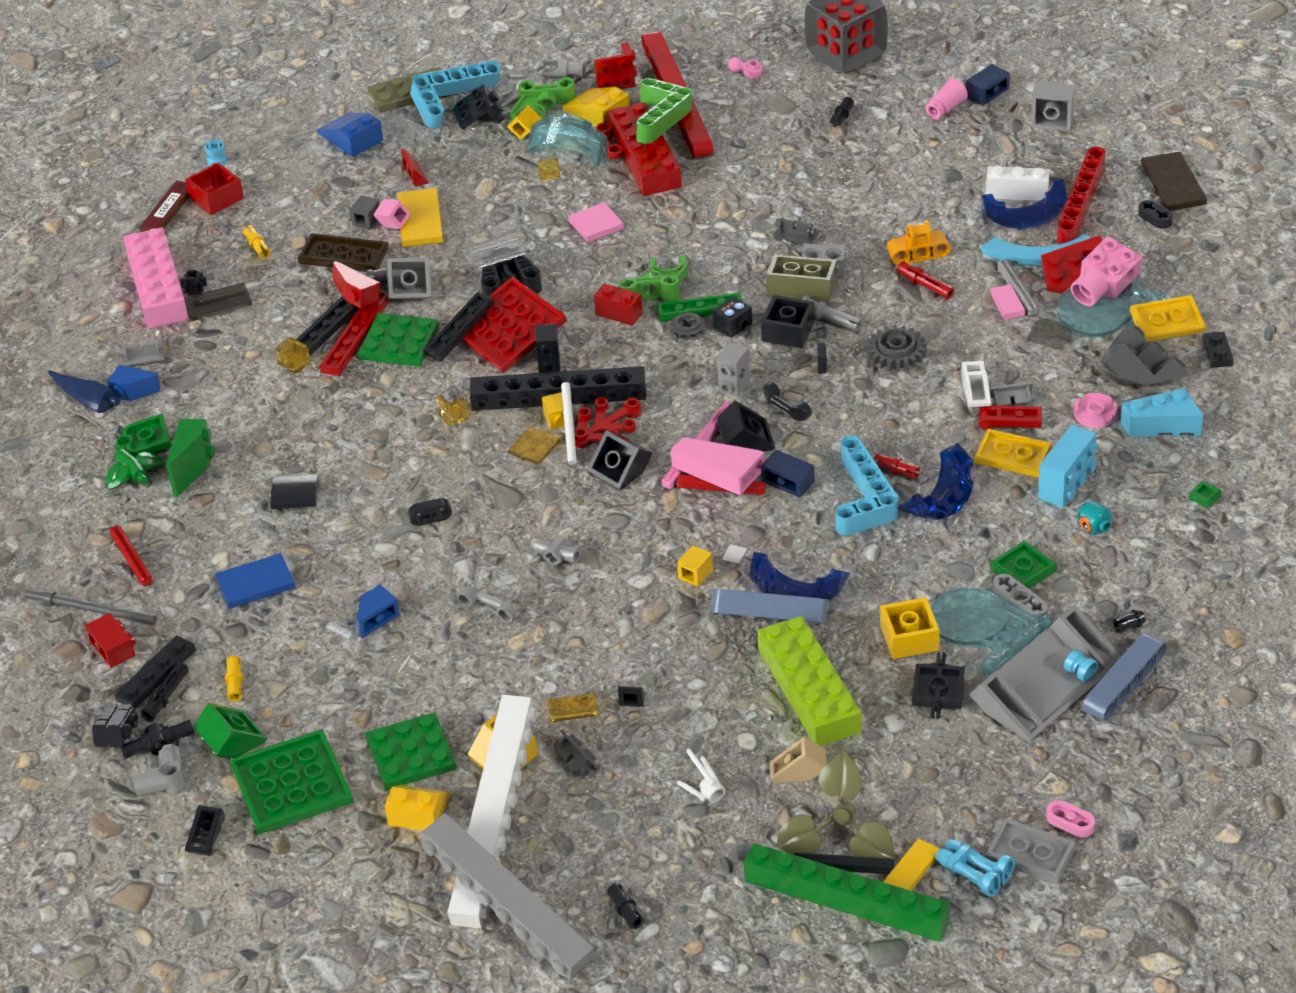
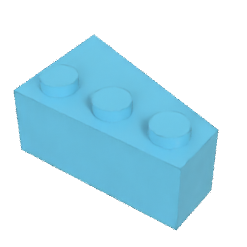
M1186 388L1123 402L1121 424L1129 437H1158V433H1172V436H1180V433H1194V436H1201L1203 415Z

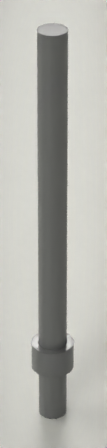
M28 589L26 592L27 598L42 601L46 605L53 606L58 604L105 615L111 613L115 617L152 625L157 620L155 615L56 595V592L48 590L41 592Z

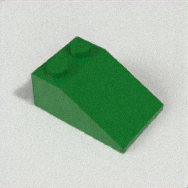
M206 419L179 420L166 462L174 497H178L209 467L211 458L215 456V446L211 445L212 433L211 429L207 426Z

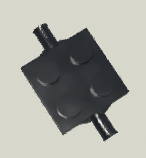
M941 652L936 654V663H916L912 706L931 707L930 717L932 719H935V712L936 719L941 717V708H962L965 666L947 664V654L945 652H942V659Z

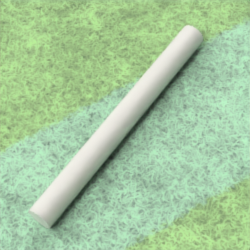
M565 382L561 384L567 459L569 465H574L577 463L571 390L570 383Z

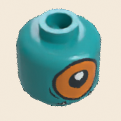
M1098 501L1086 502L1078 509V524L1090 534L1097 535L1101 532L1105 533L1110 529L1112 513Z

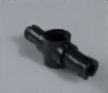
M190 719L170 727L168 725L164 726L161 723H153L145 728L144 734L140 735V738L124 743L121 751L125 759L144 752L159 756L158 751L164 745L175 744L174 741L194 735L195 732Z

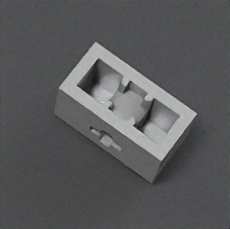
M729 342L717 356L719 391L738 397L750 382L749 350L747 347Z

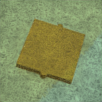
M529 427L508 449V453L521 458L522 461L527 460L539 465L558 445L560 439L547 434L545 431L541 432Z

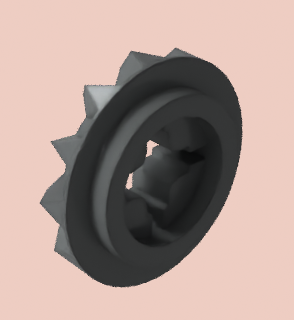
M683 313L671 320L670 327L673 334L679 335L680 338L687 336L689 339L690 336L697 337L698 333H702L705 323L703 318L697 314Z

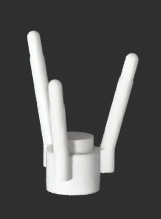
M687 749V754L705 778L699 785L701 792L680 780L676 782L677 785L697 796L703 803L707 800L710 803L719 801L725 794L724 786L719 782L704 756L700 757L702 765L692 750Z

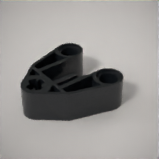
M505 247L495 248L483 263L481 277L482 294L486 296L492 294L500 287L499 276L502 277L503 282H506L512 276L515 278L513 273L516 274L519 282L538 294L542 290L540 270L521 253Z

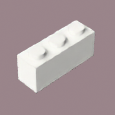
M988 166L986 198L1048 201L1050 169Z

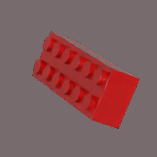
M645 102L608 110V123L612 126V137L616 144L623 147V158L643 197L682 188L681 168L663 134L648 144L640 143L636 140L637 120L649 111Z

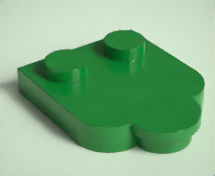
M163 413L127 425L122 431V436L116 440V451L126 449L131 455L136 457L142 452L155 453L170 448L172 443Z

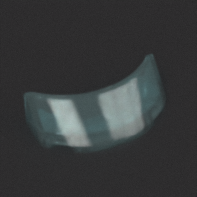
M551 114L540 121L537 120L533 124L526 153H531L538 148L546 146L564 147L584 155L596 166H601L608 155L607 136L603 132H597L593 129L592 123L574 115Z

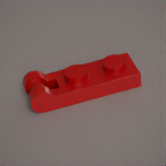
M991 405L979 408L980 418L978 425L983 430L990 429L991 427L1042 428V407Z

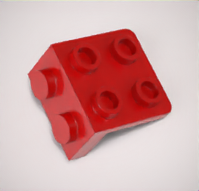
M628 42L620 43L622 55L600 58L594 61L597 88L617 87L619 89L636 87L635 77H637L636 66L633 65L636 57L634 49H630Z

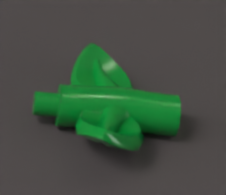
M119 449L114 454V460L117 463L107 473V486L110 490L118 488L130 478L134 482L144 485L149 480L146 470L158 469L165 465V461L158 455L150 452H142L134 457L126 449Z

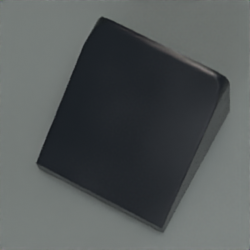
M618 686L619 705L644 707L646 694L643 687Z

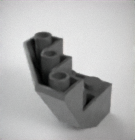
M1126 326L1106 349L1100 361L1115 377L1141 386L1185 377L1188 374L1184 369L1186 367L1179 358L1167 357L1164 354L1165 349L1158 342L1146 341L1143 338L1145 334L1137 326Z

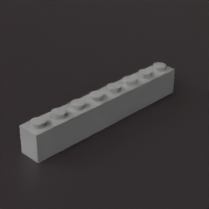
M446 813L422 831V847L425 852L430 856L434 855L447 872L455 874L461 885L466 889L470 888L484 906L491 907L498 919L503 923L507 922L521 940L528 941L538 956L545 957L552 963L553 969L558 974H564L570 980L592 960L594 948Z

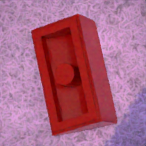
M401 149L403 167L413 185L418 187L428 184L429 182L416 159L405 149Z

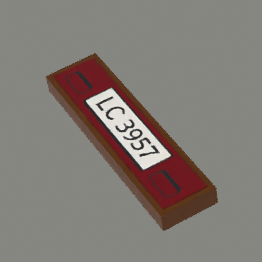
M178 180L174 182L139 227L140 232L149 231L154 228L163 227L164 229L189 197L186 182Z

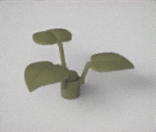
M845 751L840 752L834 759L829 761L822 768L819 775V784L823 792L831 797L838 796L839 803L834 808L832 816L816 827L812 817L809 815L800 814L793 816L782 826L777 838L779 848L792 855L795 852L815 854L822 843L821 836L817 831L833 821L839 825L849 823L853 833L856 835L849 842L850 851L854 856L894 859L896 856L890 832L883 824L876 821H868L861 825L859 831L856 828V820L853 818L856 808L852 802L843 799V797L854 799L861 790L862 779L854 760Z

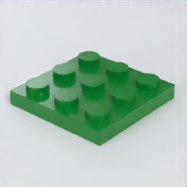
M377 313L358 353L359 360L421 367L426 356L424 349L433 340L439 327L438 319Z
M435 712L365 732L366 741L385 790L391 789L393 786L405 785L457 770L455 760Z

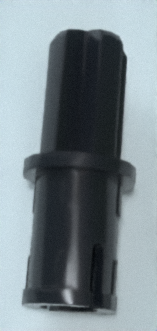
M843 98L841 104L835 108L834 115L830 119L833 127L840 126L844 119L849 117V111L854 106L852 98Z

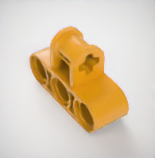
M928 220L915 225H911V223L906 224V236L891 239L887 244V251L896 265H899L902 261L910 264L942 258L948 255L951 250L945 234L940 230L931 231Z

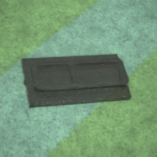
M245 283L184 298L186 310L190 315L191 321L252 305Z

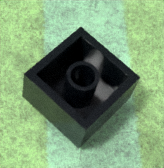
M773 295L761 320L762 341L803 348L815 323V302Z

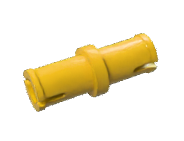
M248 225L250 232L244 227L242 233L249 241V246L258 253L261 259H266L263 253L269 257L271 250L265 244L263 236L258 234L252 225Z
M235 655L229 656L226 659L227 673L224 676L227 685V700L229 699L230 702H238L242 699L241 684L244 682V676L241 673V658Z

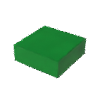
M1201 481L1189 493V499L1209 509L1221 497L1222 490Z

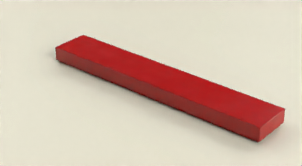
M379 290L378 302L357 310L319 366L320 373L340 377L366 338L377 313H382L391 299L388 297V292Z

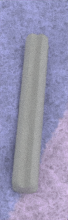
M999 260L997 268L1008 285H1012L1029 316L1037 315L1039 313L1038 305L1008 260Z

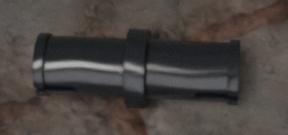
M617 883L612 884L607 889V894L614 902L617 913L624 917L630 929L640 928L644 924V918L637 910L636 902L627 895L620 883L618 885Z

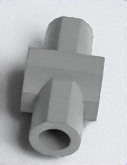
M560 535L552 541L538 538L534 544V552L542 554L544 559L553 566H557L563 560L577 563L581 557V550L572 547L571 543Z

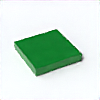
M1024 540L991 561L990 568L997 574L1011 575L1029 589L1056 572L1057 564Z

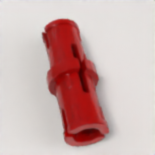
M877 453L874 457L875 460H878L875 463L879 468L891 471L893 475L900 474L916 480L919 476V473H916V471H920V466L906 463L902 458H892L881 453Z

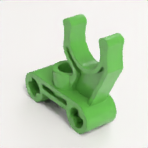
M563 77L557 81V84L535 85L531 80L520 82L518 85L520 99L510 111V123L529 105L542 118L539 122V127L546 128V110L554 108L556 104L568 103L576 97L574 80L569 77Z
M680 256L679 266L672 269L657 267L656 259L650 258V273H644L638 278L622 279L618 283L619 288L641 293L642 300L662 299L664 302L680 300V283L688 275L687 257Z

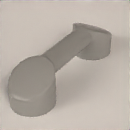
M471 586L463 588L457 594L458 602L464 607L470 608L476 601H480L498 608L496 610L497 616L506 623L512 622L516 617L515 608L508 599L505 601Z

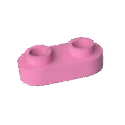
M1053 801L1047 806L1046 819L1051 825L1078 837H1088L1093 834L1095 818L1091 813L1065 801Z

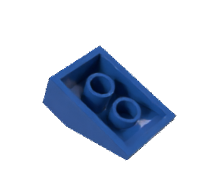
M347 113L317 129V133L352 157L383 141L381 121L370 113Z

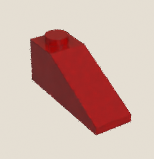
M337 261L333 262V282L347 302L363 308L379 301L378 281Z

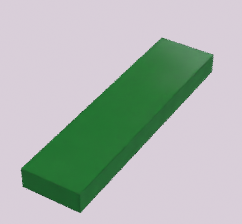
M731 293L657 303L660 322L671 321L675 316L683 313H694L701 317L712 316V310L733 296L742 301L741 294Z

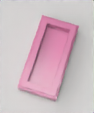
M1011 284L991 288L990 294L1004 320L1025 316V309Z

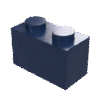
M994 64L989 65L966 80L967 98L984 106L1009 89L1010 73Z
M775 450L761 465L762 482L799 498L815 482L813 464L779 450Z

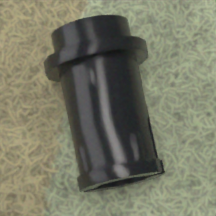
M1132 609L1129 614L1114 618L1113 626L1114 628L1119 627L1116 629L1118 633H1122L1135 626L1139 628L1146 621L1145 615L1140 609Z

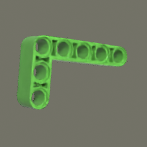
M651 78L642 79L640 81V101L654 107L637 120L636 140L644 144L652 143L691 112L692 90Z

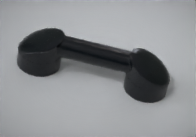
M768 382L763 386V393L767 403L771 402L784 410L794 420L804 421L812 415V410L806 402L801 401L797 405L792 406L779 398L780 390L774 382Z

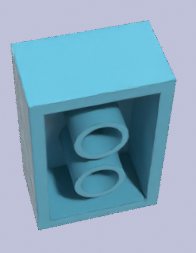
M1071 424L1040 464L1038 499L1063 508L1069 500L1071 501L1074 498L1076 490L1079 486L1082 487L1084 485L1086 477L1089 473H1093L1096 468L1095 454L1098 448L1096 433Z

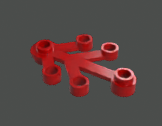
M603 397L597 398L595 400L596 415L594 425L587 428V422L591 419V410L587 407L580 408L578 410V429L574 430L575 447L585 448L589 446L591 441L600 442L604 434L597 433L599 431L608 430L615 433H633L636 430L635 420L625 419L622 423L615 422L625 416L628 418L639 417L642 413L641 403L635 398H630L626 400L623 408L604 418L605 411L608 409V400Z

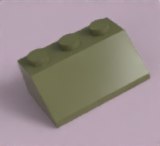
M774 254L767 272V297L777 295L802 299L805 295H808L817 302H830L837 260Z

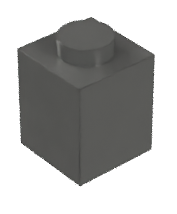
M361 195L350 208L352 225L371 229L377 221L373 214L380 205L379 199Z

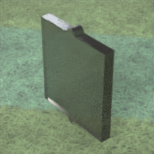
M1039 317L1035 326L1031 327V333L1027 341L1063 350L1067 342L1071 341V335L1075 330V326Z

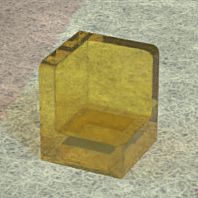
M291 337L275 347L278 365L293 373H298L311 363L308 346Z
M442 394L437 396L439 414L450 427L469 418L468 404L465 397L449 403Z

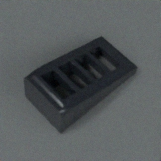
M198 805L185 846V852L210 856L225 818L222 808ZM204 820H213V823L204 822ZM201 827L211 828L210 831L200 830ZM198 835H204V836H208V839L197 838V837H198ZM202 843L206 844L205 848L196 847L194 844Z

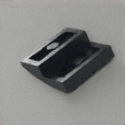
M318 474L273 477L271 510L316 506L318 500Z

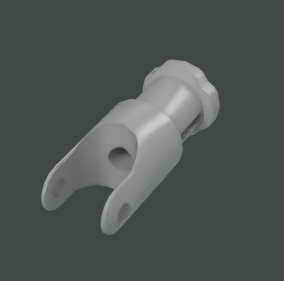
M568 60L543 61V64L546 66L557 67L552 72H542L541 75L543 77L563 78L580 76L584 78L586 75L585 61L580 63L569 62Z

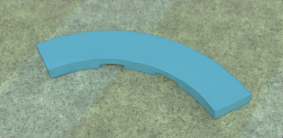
M1083 234L1079 238L1067 243L1045 247L1016 245L994 237L981 246V252L1001 261L1007 259L1017 261L1019 265L1042 266V254L1089 239L1090 237Z

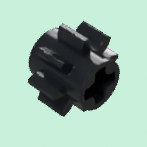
M195 269L188 270L184 274V278L180 279L184 292H188L190 295L201 294L204 291L203 286H207V280L203 272Z

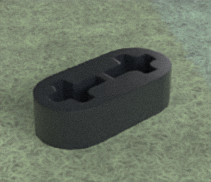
M1144 200L1139 203V217L1159 229H1167L1172 226V212L1151 200Z
M445 498L416 503L408 509L410 522L415 526L443 521L452 514L450 503Z

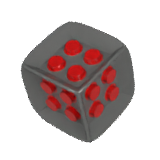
M810 0L805 8V40L807 48L814 57L830 68L842 73L850 72L870 63L885 52L888 39V19L886 7L881 0Z

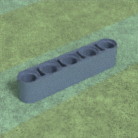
M713 589L711 613L789 620L802 616L805 622L826 624L828 599Z
M1142 633L1089 692L1083 702L1082 710L1104 722L1109 720L1163 658L1167 644L1146 633Z

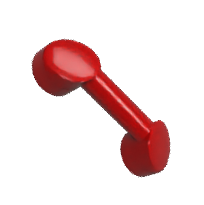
M606 122L599 123L596 126V134L598 140L603 142L607 148L608 159L623 157V147L613 144L611 140V124Z

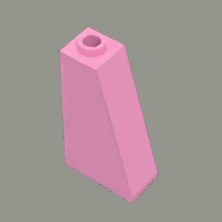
M683 437L675 444L670 452L672 467L738 495H741L761 474V465L765 462L764 452L686 437Z

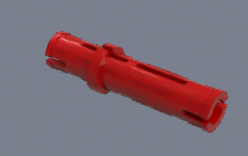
M904 261L900 262L897 266L896 272L910 279L911 283L920 284L947 300L953 296L954 289L952 286L924 273L923 269L915 268Z

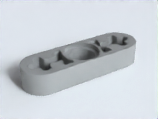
M999 574L993 579V592L1032 622L1038 623L1046 620L1048 605L1044 600L1011 575ZM1021 595L1026 597V599L1020 601L1014 597Z

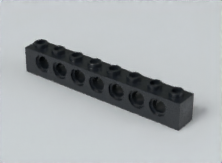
M644 366L470 377L472 411L543 406L542 397L561 393V384L565 382L570 383L572 404L595 403V400L600 397L606 398L608 402L626 401L630 398L646 400Z

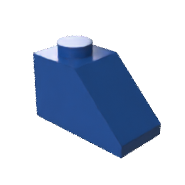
M119 365L107 380L108 386L115 396L126 401L142 398L161 390L157 373Z
M381 584L361 596L356 619L361 638H364L400 615L397 598Z

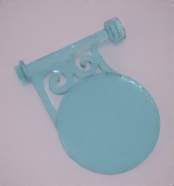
M1135 278L1115 299L1101 297L1093 306L1089 307L1075 299L1070 287L1062 293L1058 300L1057 315L1061 324L1070 332L1083 337L1099 338L1117 332L1125 323L1133 319L1129 312V306L1141 304V297L1145 300L1143 303L1165 300L1167 298L1165 293L1157 294L1139 279Z
M979 588L951 590L942 594L931 605V610L940 630L941 640L956 646L984 647L998 655L996 658L988 657L981 663V669L987 677L996 670L998 671L1005 662L1053 624L1052 619L1047 615L1038 616L1034 619L1007 604L994 593ZM1008 613L1016 618L1008 620ZM1023 622L1028 625V626H1027L1026 628H1024V629H1023ZM1008 641H1010L1012 645L1007 648Z

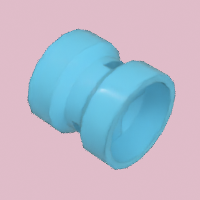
M211 140L205 144L204 148L209 166L217 162L224 165L227 162L226 154L224 153V143L221 140Z
M1075 649L1066 658L1063 668L1071 674L1075 673L1082 682H1087L1096 672L1098 662L1092 658H1086L1083 652Z

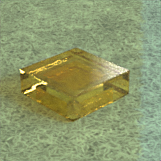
M557 157L538 161L541 182L560 177Z

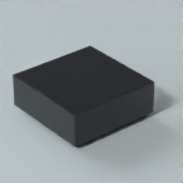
M817 343L818 374H826L825 343Z

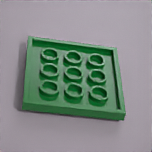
M323 729L229 759L230 768L258 835L354 803L352 793Z

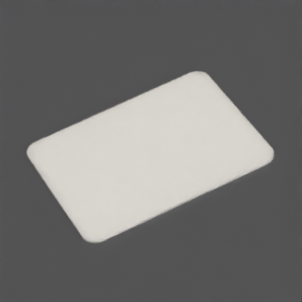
M731 544L722 560L740 563L747 548Z

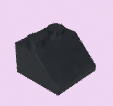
M734 400L717 417L719 430L724 440L723 444L762 452L775 449L767 419Z
M606 430L587 471L622 490L644 472L653 453L621 434Z

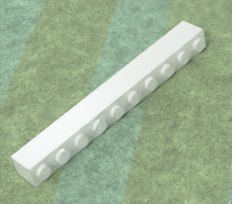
M502 695L467 832L499 862L500 851L504 852L506 845L505 830H509L511 825L510 809L514 808L516 804L515 789L521 783L522 774L520 768L521 765L526 763V743L530 744L531 722L535 723L537 709L533 708L531 697ZM456 876L448 908L451 925L482 929L484 919H488L490 907L484 906L470 888H464Z

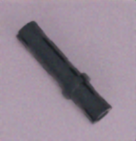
M177 662L157 691L151 693L149 702L140 712L143 719L149 722L154 721L159 711L167 706L169 697L189 672L186 664Z

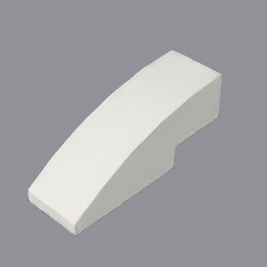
M984 361L961 362V377L968 407L991 406Z

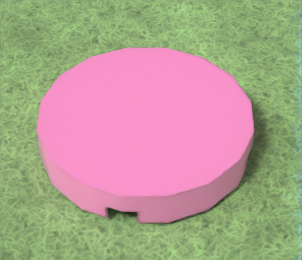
M1102 393L1085 394V397H1079L1074 403V417L1077 422L1087 427H1106L1116 421L1118 417V404L1116 401H1112L1110 396Z

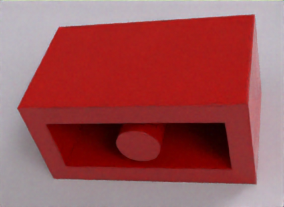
M603 283L594 295L595 315L633 326L643 314L641 293Z
M111 613L85 625L89 642L110 668L136 656L133 647L136 645L134 637L130 632H125L122 622L119 619L116 620Z

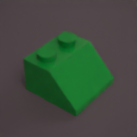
M207 703L193 726L200 734L199 737L212 748V753L220 758H224V756L230 758L241 756L265 743L267 737L244 710Z

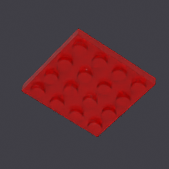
M512 276L488 296L494 300L495 304L461 341L502 373H505L536 347L535 325L557 324L558 329L567 322V318L562 312Z

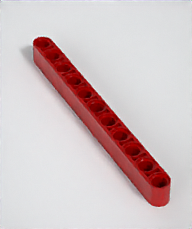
M662 32L642 34L643 49L657 80L687 88ZM692 99L691 112L678 121L677 124L693 159L712 156L714 150L711 138Z

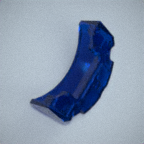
M1064 179L1052 181L1051 189L1044 193L1045 197L1042 200L1026 207L1006 208L1005 201L999 202L995 200L993 194L982 195L980 202L986 217L991 221L1008 228L1027 229L1039 226L1052 219L1061 210L1068 198Z
M959 443L947 447L940 452V474L931 494L921 498L922 495L917 493L910 500L900 504L898 510L925 519L938 520L952 516L963 508V505L969 500L972 493L974 481L971 479V468L974 465L972 458Z
M753 552L749 577L762 593L828 599L829 602L839 595L850 573L831 569L828 576L818 577L816 583L800 582L787 577L777 570L769 561L767 554Z

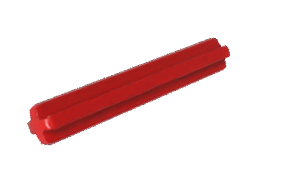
M679 474L677 476L676 483L678 488L731 492L693 475ZM753 481L743 494L764 495L766 483Z
M120 525L111 527L109 529L111 537L141 585L146 587L148 584H152V575Z

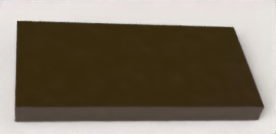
M1180 151L1141 158V165L1167 210L1173 211L1207 205V198Z
M311 233L298 257V263L333 268V262L337 261L356 271L366 272L369 269L374 271L379 269L389 249V243Z

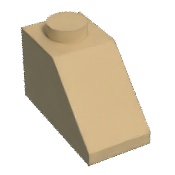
M806 737L801 738L770 761L771 781L774 783L811 781L820 774L822 768L827 764L826 749Z

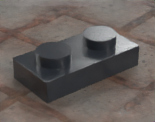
M1225 332L1203 333L1202 341L1211 368L1233 366L1234 359Z

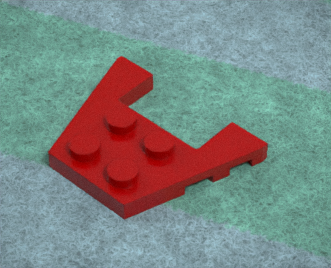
M1101 235L1041 255V265L1048 292L1073 295L1071 285L1080 276L1081 264L1084 260L1083 256H1088L1102 242ZM1106 298L1108 301H1114L1112 298Z

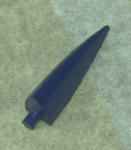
M51 370L48 372L67 394L97 413H103L113 405L118 406L120 404V398L115 396L109 386L94 380L70 377Z

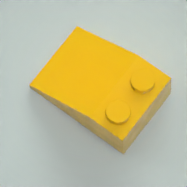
M617 87L591 88L563 105L562 110L596 127L599 123H608V110L630 106V94Z

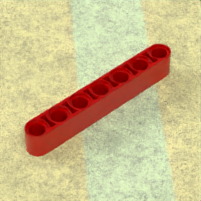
M1091 147L1087 150L1058 221V244L1072 241L1079 235L1105 170L1106 151L1102 147Z

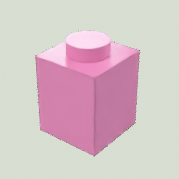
M383 199L373 215L385 228L401 229L411 213L400 200Z

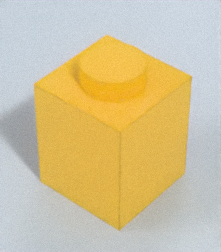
M527 105L507 127L522 140L542 118Z
M562 392L542 397L543 413L550 430L565 427Z
M692 545L677 562L678 579L698 587L713 571L712 553Z

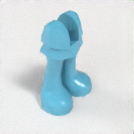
M949 839L945 843V849L938 850L935 855V859L948 871L951 870L954 875L959 873L977 885L983 894L989 897L998 894L1001 885H1006L1015 867V859L1009 855H1003L997 862H994L980 855L970 845L953 839ZM968 863H970V864L976 866L977 868H979L980 870H982V871L985 872L986 874H984V873H982V872H980V871H978V870L972 868L971 866L968 865Z

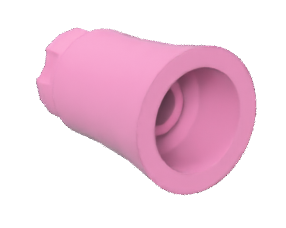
M948 79L936 95L929 100L928 105L925 107L927 114L935 120L945 116L950 110L967 99L968 93L965 86L956 79Z

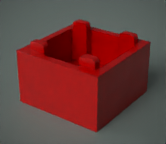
M219 162L185 179L189 199L210 215L244 199L241 179Z

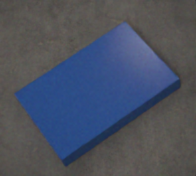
M281 553L215 573L217 583L229 609L296 588Z

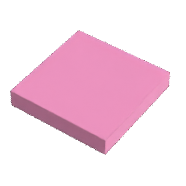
M605 202L568 215L569 222L587 242L624 229L623 222Z

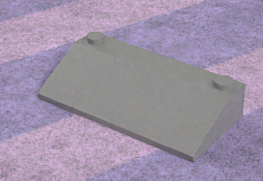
M1073 605L1049 628L998 671L996 670L969 695L987 715L1029 742L1101 680L1121 658V655L1079 608ZM1075 649L1083 652L1086 658H1092L1098 662L1096 672L1087 682H1082L1075 673L1071 674L1063 668L1066 658Z

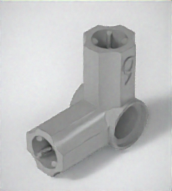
M172 744L164 745L158 751L160 763L158 770L133 775L137 796L162 790L175 794L185 788L186 781L183 776L182 757L179 747Z

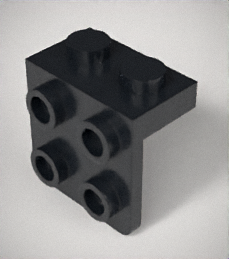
M482 84L456 103L453 109L461 129L467 128L486 112L498 124L504 120L503 108L498 102L500 99L495 91H490Z

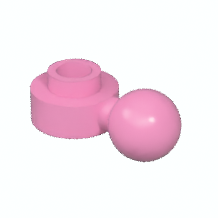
M733 57L728 61V68L733 73L743 71V74L748 78H758L762 75L763 65L757 60H749L743 63L740 58Z

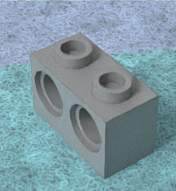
M803 244L802 257L837 260L835 277H844L845 244Z

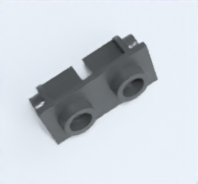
M780 218L776 219L775 227L778 228L773 237L801 244H813L819 232H816V227H813L812 224L798 222L797 227H795L794 221Z
M561 730L560 732L565 737L554 743L555 752L566 762L569 761L568 764L579 776H587L593 766L599 771L600 769L594 763L597 758L587 748L582 751L579 748L582 743L573 734L568 736Z

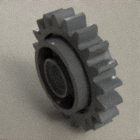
M894 325L893 328L889 329L885 326V331L877 329V334H871V339H867L866 354H868V360H873V365L879 364L880 369L886 366L888 371H891L892 368L896 369L897 372L900 371V368L908 370L909 365L916 367V362L922 363V358L926 357L927 343L925 342V337H920V332L913 333V328L906 330L905 326L897 328Z

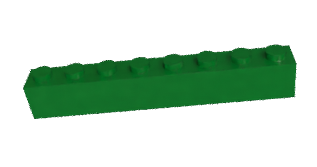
M753 843L744 860L745 882L941 942L950 923V902L756 843Z

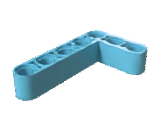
M487 61L415 75L412 80L410 94L425 125L432 129L441 126L444 108L439 97L472 91L482 84L487 88L496 86L499 81L501 66L495 61Z
M851 435L843 437L840 442L841 462L865 498L840 505L836 508V531L841 535H851L895 521L898 518L897 494L861 440Z

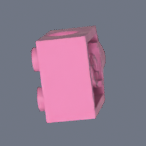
M1107 236L1082 261L1080 276L1071 285L1073 296L1078 302L1089 307L1093 306L1101 297L1115 299L1140 274L1142 256Z

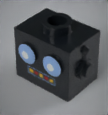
M734 296L712 310L713 327L731 338L752 324V307Z

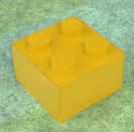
M927 597L880 606V628L892 660L939 651L940 630Z

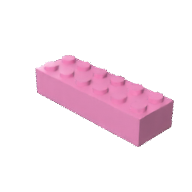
M163 227L123 236L147 329L187 320L188 314Z

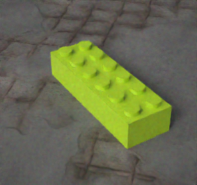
M802 616L757 630L760 654L814 743L823 746L862 733L860 709Z

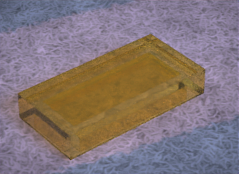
M596 693L547 699L550 722L599 716Z

